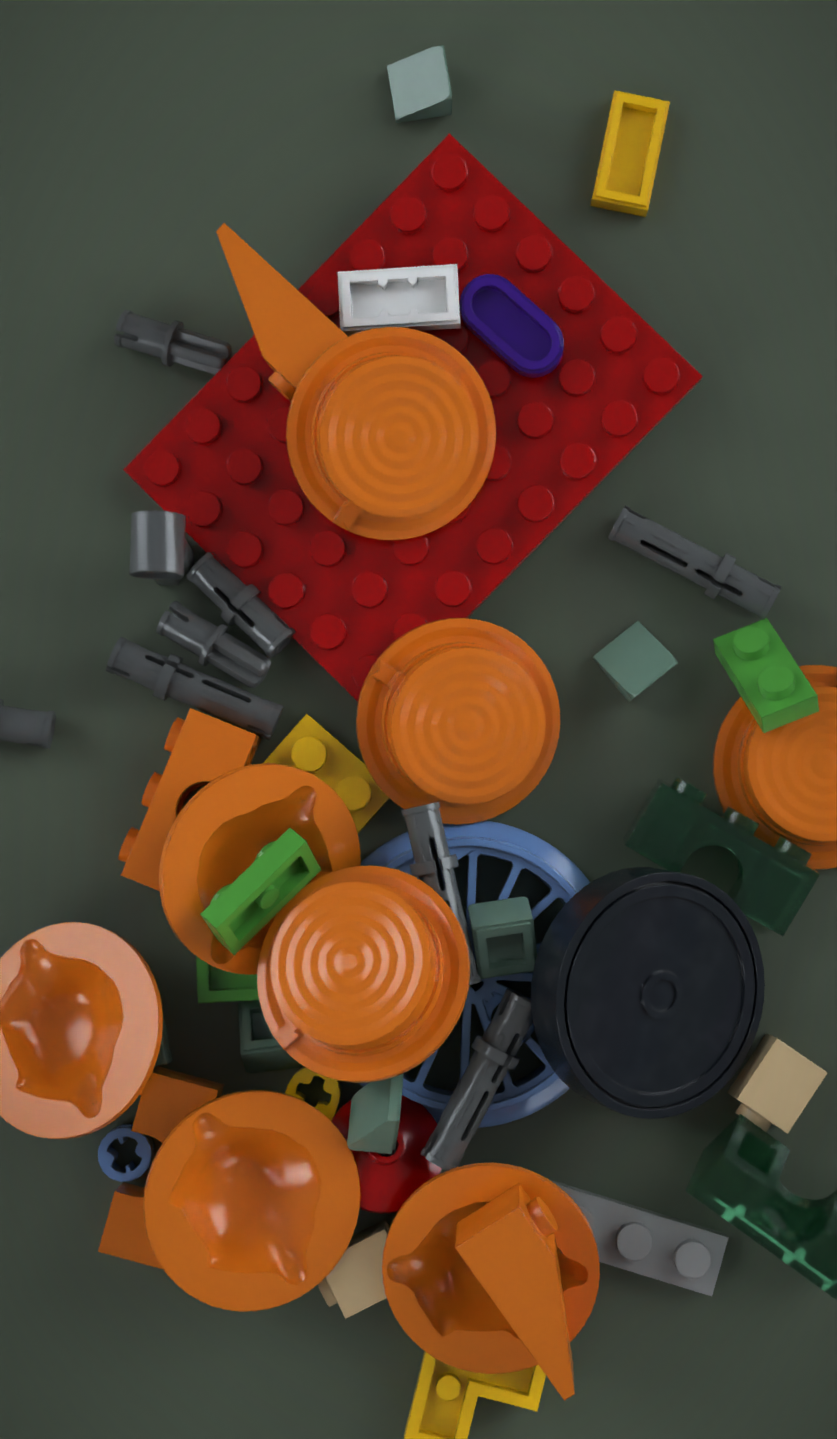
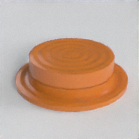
M402 327L374 328L355 333L338 341L325 350L307 369L295 390L289 407L286 430L287 451L292 470L302 491L318 511L330 521L345 530L367 538L378 540L410 539L433 532L446 525L466 509L476 497L484 484L493 461L496 442L495 415L483 380L471 363L454 347L431 334L419 330Z
M448 618L426 623L410 630L394 641L379 656L369 671L357 705L356 733L358 745L366 768L375 783L394 803L404 810L439 802L443 824L460 825L482 822L497 817L518 805L536 788L546 774L553 760L560 733V706L555 684L537 653L525 641L503 627L490 622L469 618Z
M803 665L799 666V668L818 695L819 711L763 733L740 696L728 711L716 738L713 753L714 785L719 803L730 824L758 852L772 860L797 868H837V667Z
M268 762L250 764L224 773L209 782L180 811L172 824L162 850L159 866V892L162 907L171 929L183 945L199 959L223 971L245 975L257 974L262 945L277 914L235 955L216 939L200 914L210 905L212 898L222 887L232 884L255 861L257 854L265 845L276 841L289 828L293 829L307 841L321 868V871L309 883L330 872L361 865L359 836L353 818L338 794L318 777L289 765Z
M372 865L354 866L330 872L302 888L280 910L271 924L262 945L257 969V988L261 1010L272 1036H274L283 1050L298 1063L317 1074L330 1079L352 1083H369L396 1077L413 1069L430 1057L444 1043L458 1022L465 1006L470 983V956L466 937L460 922L445 900L429 885L408 873L393 868Z
M63 922L46 926L28 934L15 943L0 958V1116L16 1129L36 1137L48 1139H72L92 1134L119 1118L136 1101L138 1096L143 1094V1089L147 1082L152 1080L150 1077L158 1058L163 1032L160 992L149 965L137 949L125 938L97 925L81 922Z
M248 1090L227 1094L207 1102L187 1115L175 1126L157 1151L151 1164L144 1190L143 1211L147 1237L159 1264L166 1274L190 1296L210 1306L231 1311L246 1312L271 1309L289 1303L309 1292L340 1261L352 1239L358 1220L360 1179L353 1153L348 1148L347 1141L331 1120L312 1105L294 1096L268 1090Z
M494 1162L474 1163L438 1174L415 1190L404 1202L392 1221L386 1237L382 1261L383 1284L389 1306L396 1320L405 1333L422 1350L441 1362L461 1370L484 1374H504L538 1365L455 1249L457 1223L518 1183L531 1200L540 1197L545 1202L558 1225V1230L554 1233L570 1342L584 1327L596 1301L600 1280V1263L597 1243L587 1218L574 1200L558 1185L548 1178L523 1167Z

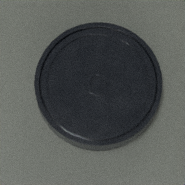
M633 867L608 873L583 887L563 906L552 921L539 948L532 976L531 1011L534 1030L541 1050L553 1071L570 1089L580 1096L624 1115L645 1119L666 1118L690 1111L713 1097L729 1082L745 1060L753 1044L761 1020L764 1003L765 980L761 951L752 926L745 914L716 885L690 874L652 867Z

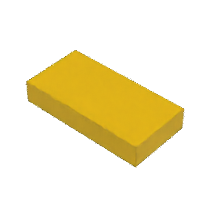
M614 90L590 206L646 217L670 101Z

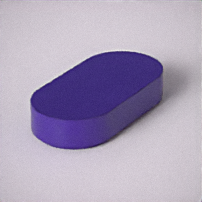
M486 274L476 277L466 285L460 298V312L465 326L515 372L525 377L537 378L549 374L559 365L564 351V338L559 326L510 281L499 275Z

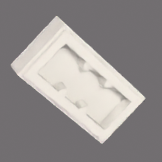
M457 264L337 272L340 329L347 336L364 330L382 327H402L419 331L461 328Z

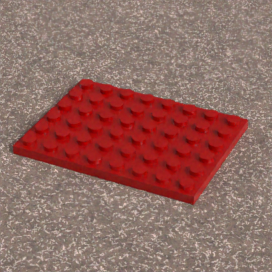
M450 133L307 279L298 291L340 328L337 272L457 264L459 301L466 285L476 277L486 274L499 275L510 281L559 326L564 338L562 359L552 372L537 378L525 377L515 372L465 326L461 312V328L422 331L445 341L471 363L483 380L493 405L496 424L493 461L483 486L467 508L456 518L437 530L422 536L403 540H378L360 536L341 528L325 517L309 501L295 478L289 460L286 440L287 418L291 402L268 381L274 371L264 360L255 335L240 348L123 469L164 511L176 512L186 516L185 532L207 553L210 552L222 566L224 564L246 586L250 584L255 585L261 591L258 597L290 628L292 627L296 631L292 637L357 702L359 701L364 681L372 666L394 641L410 630L426 623L448 618H469L696 387L703 377Z

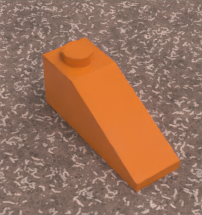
M223 223L216 233L261 354L269 367L274 371L268 381L291 402L300 380L312 363L325 350L348 336L229 226Z
M518 1183L457 1223L455 1249L565 1401L575 1394L573 1361L554 1233L558 1230V1225L545 1202L540 1197L531 1200Z

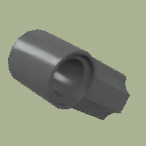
M156 510L132 513L130 576L153 579L158 585H179L180 580L188 574L194 565V551L185 539L186 516L176 512Z

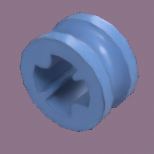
M122 1124L112 1129L101 1140L98 1148V1162L102 1171L109 1178L119 1182H129L141 1177L151 1166L155 1157V1143L152 1137L131 1131L133 1124ZM130 1137L138 1142L135 1153L142 1160L139 1166L135 1167L133 1161L126 1165V1168H123L115 1162L119 1153L112 1148V1145L117 1138L120 1144H123Z

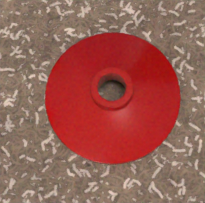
M403 1095L396 1152L391 1156H381L375 1152L351 1150L360 1179V1209L381 1214L398 1212L415 1190L441 1173L442 1168L421 1155V1151L435 1130L437 1123L423 1105ZM351 1100L342 1106L331 1120L346 1141L348 1139Z

